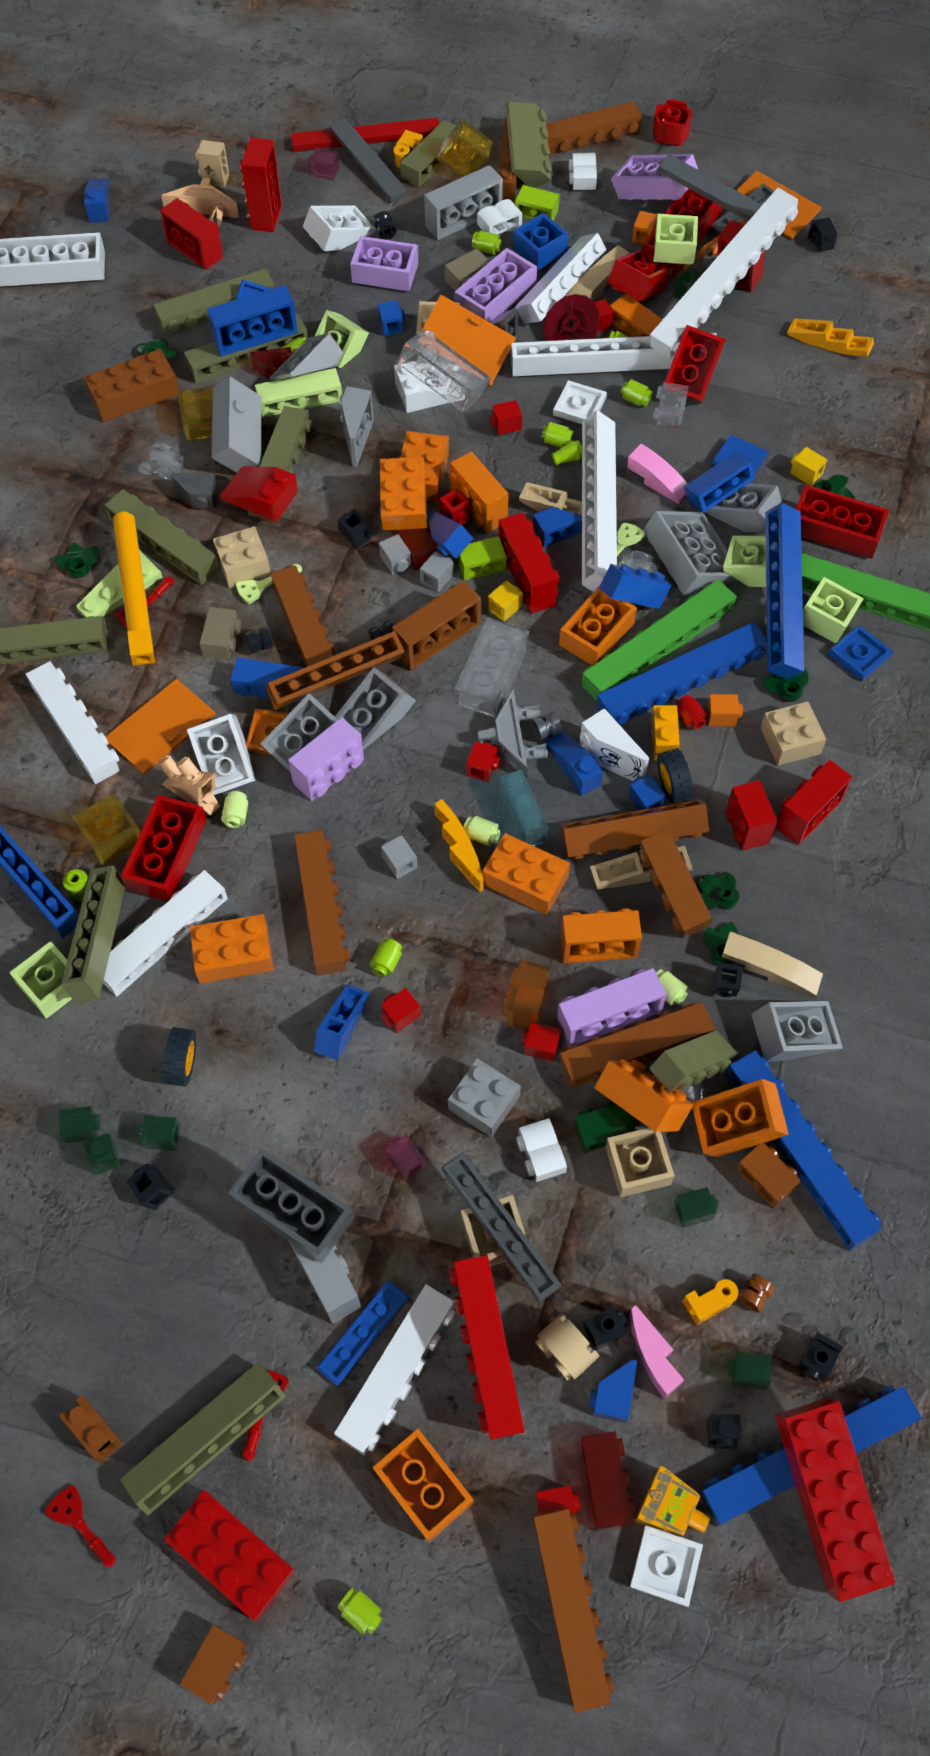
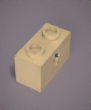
M202 140L195 153L196 160L199 162V176L201 178H210V184L213 187L225 188L229 178L225 145L222 142Z

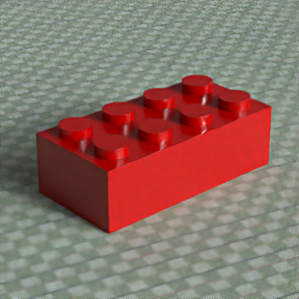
M250 137L248 146L244 148V158L240 160L239 165L240 172H243L242 188L246 191L245 205H248L247 220L250 221L251 230L274 232L282 208L274 140Z
M809 485L804 486L796 510L800 511L802 538L873 559L890 511L883 507Z
M523 512L499 519L498 537L507 557L506 565L517 587L522 591L523 599L530 613L533 614L556 606V596H558L557 583L560 581L556 569H552L548 553H544L539 536H535L531 520H527Z
M157 795L121 875L126 890L164 901L170 900L171 896L177 892L207 822L203 806Z
M206 1490L202 1491L164 1539L252 1621H259L296 1572L290 1564Z

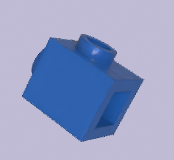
M398 301L378 303V316L383 335L403 333L405 314L403 308L399 307Z
M650 774L644 778L639 777L630 784L628 797L635 807L641 810L664 806L666 795L660 782L655 781Z

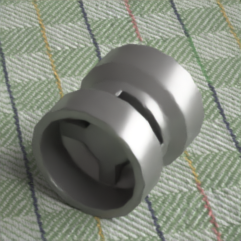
M554 711L546 714L543 719L537 717L531 721L534 734L539 741L547 739L548 735L562 733L560 719Z

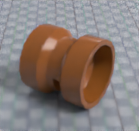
M753 1273L748 1279V1286L741 1289L737 1298L748 1309L760 1313L765 1306L764 1301L772 1296L775 1292V1287L764 1277Z

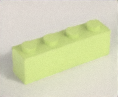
M336 368L255 385L256 393L261 396L262 418L281 414L284 406L306 409L339 402L342 394Z

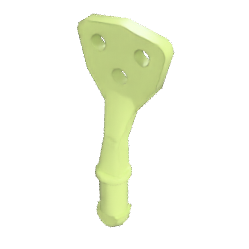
M623 523L617 532V556L625 547L636 544L645 538V532L635 525Z
M293 564V566H297V569L300 573L302 571V567L299 564ZM270 576L261 581L246 580L237 582L236 588L239 596L246 604L253 603L272 584V577Z

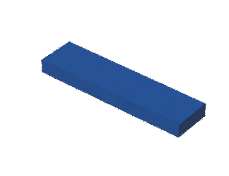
M387 1280L316 1369L334 1385L339 1387L408 1302L410 1297L390 1280Z

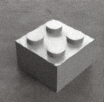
M477 1058L449 1097L448 1110L492 1138L519 1099L521 1086Z

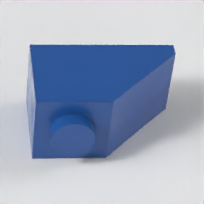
M554 507L541 510L533 514V529L536 535L539 536L543 547L582 533V515Z
M629 1361L599 1382L597 1390H591L588 1407L594 1408L592 1416L623 1423L628 1421L637 1361Z

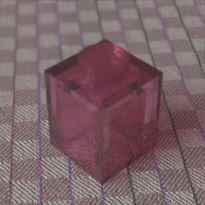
M316 147L313 155L309 158L312 176L334 180L339 170L338 152Z
M407 1134L401 1138L397 1136L387 1144L385 1149L386 1158L404 1182L426 1167L424 1156Z

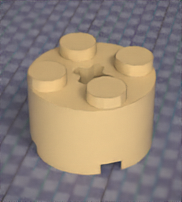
M561 1312L537 1335L539 1339L535 1343L548 1359L552 1355L556 1358L557 1362L554 1365L567 1381L571 1377L575 1380L600 1356L596 1350L590 1353L593 1350L589 1346L590 1343L569 1319L565 1321L566 1317Z

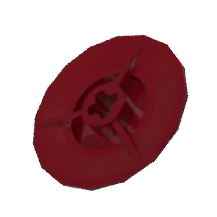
M573 294L565 296L554 303L547 313L544 322V337L546 341L594 339L600 326V312L595 302L585 295Z

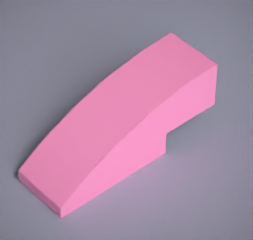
M640 444L629 455L627 468L642 476L645 485L677 504L687 496L684 489L687 482L654 451Z
M635 1305L631 1309L629 1316L636 1350L649 1378L665 1399L682 1384L684 1379L666 1359L671 1355L672 1347Z

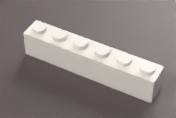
M598 233L581 236L515 306L524 324L542 321L554 303L562 299L603 255L606 248Z
M51 661L26 673L31 687L94 784L119 772L120 770L116 763L120 761L113 748L110 750L107 748L106 745L109 743L102 732L98 733L96 731L98 726L91 715L89 717L86 716L85 712L87 710L80 699L76 701L74 698L76 693L71 684L66 685L64 683L66 678L59 667L55 669Z
M205 870L199 875L192 877L187 886L181 891L175 892L164 906L158 907L148 920L138 924L134 928L133 933L115 945L109 955L103 984L116 997L120 995L189 934L191 926L199 925L228 899L224 887Z
M425 1284L335 1431L336 1438L364 1456L368 1450L371 1452L375 1450L381 1440V1436L378 1435L383 1425L388 1427L396 1415L397 1411L394 1410V1407L398 1400L404 1401L412 1386L409 1382L413 1375L419 1376L427 1361L424 1357L428 1350H435L442 1337L439 1335L444 1325L448 1327L456 1314L453 1310V1300Z

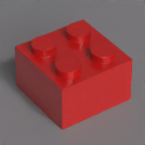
M758 780L732 787L724 815L726 821L732 825L734 841L739 843L742 851L769 844L777 819L761 781Z

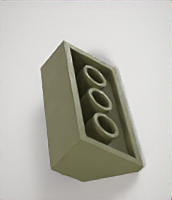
M508 101L505 105L511 170L527 186L536 188L551 181L552 167L549 162L550 149L547 141V116L545 111L540 109L535 103Z

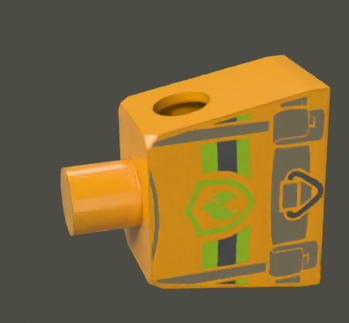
M660 1466L635 1521L681 1537L684 1535L687 1526L704 1533L710 1516L695 1509L700 1495L665 1467Z

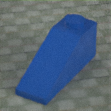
M108 178L93 179L87 183L84 204L89 223L109 221Z
M428 509L427 516L433 540L438 544V551L446 557L449 554L457 558L474 538L461 524Z
M565 731L545 741L546 747L580 796L601 786L603 771L591 754Z
M350 985L345 986L317 1029L314 1052L335 1060L339 1059L351 1038L370 992Z

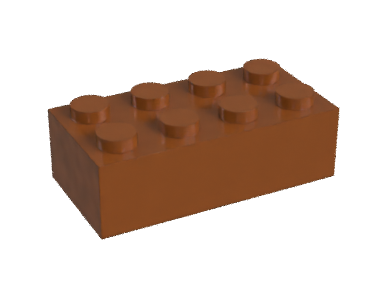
M161 349L83 376L88 394L103 422L180 394L176 375Z
M463 580L459 584L451 586L442 595L434 597L424 607L416 609L404 620H399L392 627V632H396L405 651L400 661L412 671L481 624V597Z
M669 829L642 840V849L639 850L640 858L645 868L650 866L652 870L649 872L651 875L650 879L655 889L660 888L662 894H660L661 902L666 912L671 910L673 914L671 922L676 933H682L683 937L686 938L710 927L712 917Z

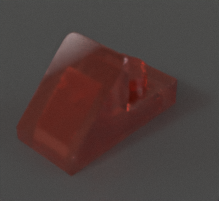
M291 347L250 352L253 371L270 379L269 377L274 373V370H277L292 355Z

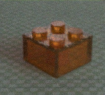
M521 960L519 968L513 969L510 981L512 983L510 991L507 990L504 1000L505 1008L503 1015L507 1016V1025L529 1030L531 1023L539 1024L549 988L551 967Z

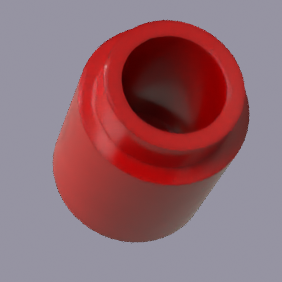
M685 695L676 702L677 713L688 729L697 730L706 724L708 715L696 698L691 697V695Z

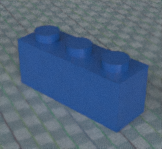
M735 452L684 486L689 504L705 513L753 481L755 475L751 461Z
M621 563L620 566L610 564L599 589L611 599L660 609L671 584L665 580L663 574L657 571L649 573L643 568L637 567V569H633Z
M237 657L230 679L233 693L242 696L252 695L263 699H270L265 690L269 682L301 670L303 667Z

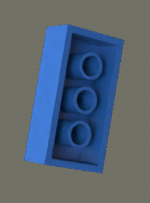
M286 285L207 308L212 338L221 357L298 333L294 301Z

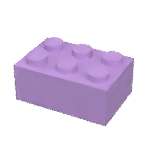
M360 236L350 264L352 283L410 291L419 264L418 245Z
M341 717L288 759L293 784L311 801L324 795L331 785L335 782H340L347 772L352 768H357L364 760L361 734Z

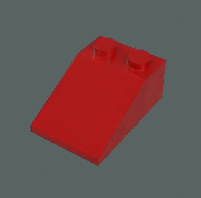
M242 466L222 492L220 499L277 522L298 493L296 475L278 467Z

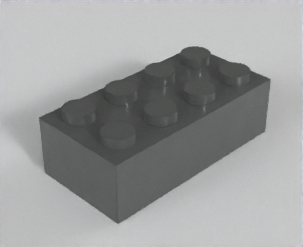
M262 1148L228 1192L232 1203L321 1264L354 1219L351 1207Z

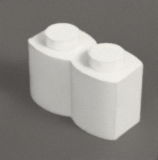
M573 153L572 159H569V171H572L569 172V184H573V190H595L597 182L596 153Z
M510 199L502 200L495 206L481 209L477 213V225L483 231L502 235L505 231H512L522 225L523 213Z
M549 1118L519 1128V1136L516 1137V1142L520 1152L525 1151L528 1158L524 1163L529 1177L534 1176L535 1181L539 1182L566 1173L567 1165Z

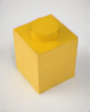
M805 447L792 458L790 474L812 486L823 474L827 459Z
M506 580L488 596V610L505 622L522 607V591L519 587L512 585Z

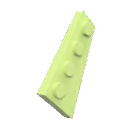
M140 551L144 587L146 589L163 577L158 568ZM119 564L76 606L78 612L84 618L90 616L104 617L124 604Z

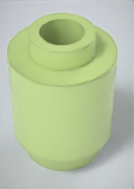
M232 791L225 797L221 820L227 827L238 828L245 824L248 800L244 793Z
M469 816L463 827L469 839L486 846L496 843L500 836L498 824L478 816Z
M659 970L656 974L667 994L665 1001L671 1006L681 1004L688 995L686 992L687 986L669 971Z

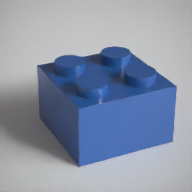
M542 213L513 230V250L524 259L536 265L538 271L559 259L568 251L569 234L545 213Z

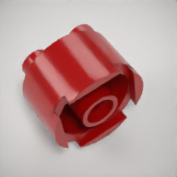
M670 99L666 100V104L661 105L659 103L656 106L652 130L655 142L673 144L674 146L683 145V142L689 137L692 119V109L690 108L689 110L685 102Z

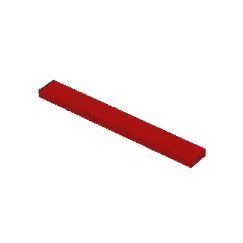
M429 118L355 126L353 128L367 144L398 141L405 130L421 134L425 138L439 125V119ZM330 129L291 133L293 152L342 147L340 142L330 132Z

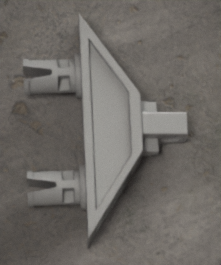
M513 689L497 716L495 725L488 727L489 729L478 731L477 734L478 742H486L494 747H498V752L526 779L527 760L548 758L546 743L525 746L523 744L519 724L521 720L540 717L539 704L518 707Z

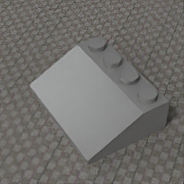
M656 511L644 527L643 531L648 541L656 550L658 557L666 566L668 573L673 577L683 595L698 594L707 584H712L718 579L724 585L737 581L736 578L723 570L728 549L704 513Z

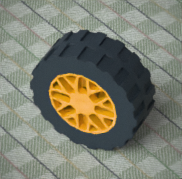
M676 748L658 753V773L669 802L674 804L691 799L693 796V783L688 764L681 750Z
M173 1027L170 1030L162 1064V1080L164 1084L183 1087L188 1085L196 1055L197 1037L195 1030Z

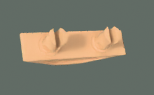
M202 178L200 185L192 184L161 195L163 207L179 198L197 212L211 215L209 220L211 222H216L217 220L218 226L221 225L223 216L239 218L237 202L211 186L210 178Z
M167 755L158 762V766L169 777L161 785L184 801L203 806L206 815L211 816L220 807L212 793L215 790V773L199 771L189 757L182 758L176 764L171 756Z

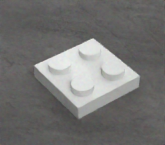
M568 381L553 409V416L582 424L596 410L600 412L606 400L607 392Z
M645 1526L630 1588L689 1607L703 1544Z

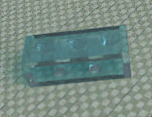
M522 769L500 776L499 791L521 840L532 846L548 842L549 827Z

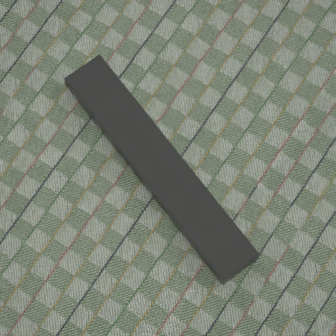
M346 118L329 126L330 132L391 203L407 195V189Z
M668 154L659 165L658 172L747 221L762 206V204L671 154Z
M462 1152L442 1166L441 1170L537 1302H542L561 1288V1283L465 1153Z

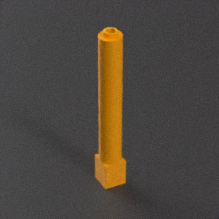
M122 511L117 513L112 520L130 656L133 666L155 663L135 517L128 512Z

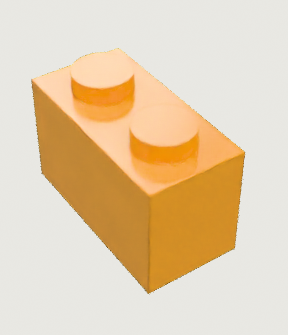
M677 705L653 706L651 716L653 760H657L658 753L676 748L679 749L680 747Z

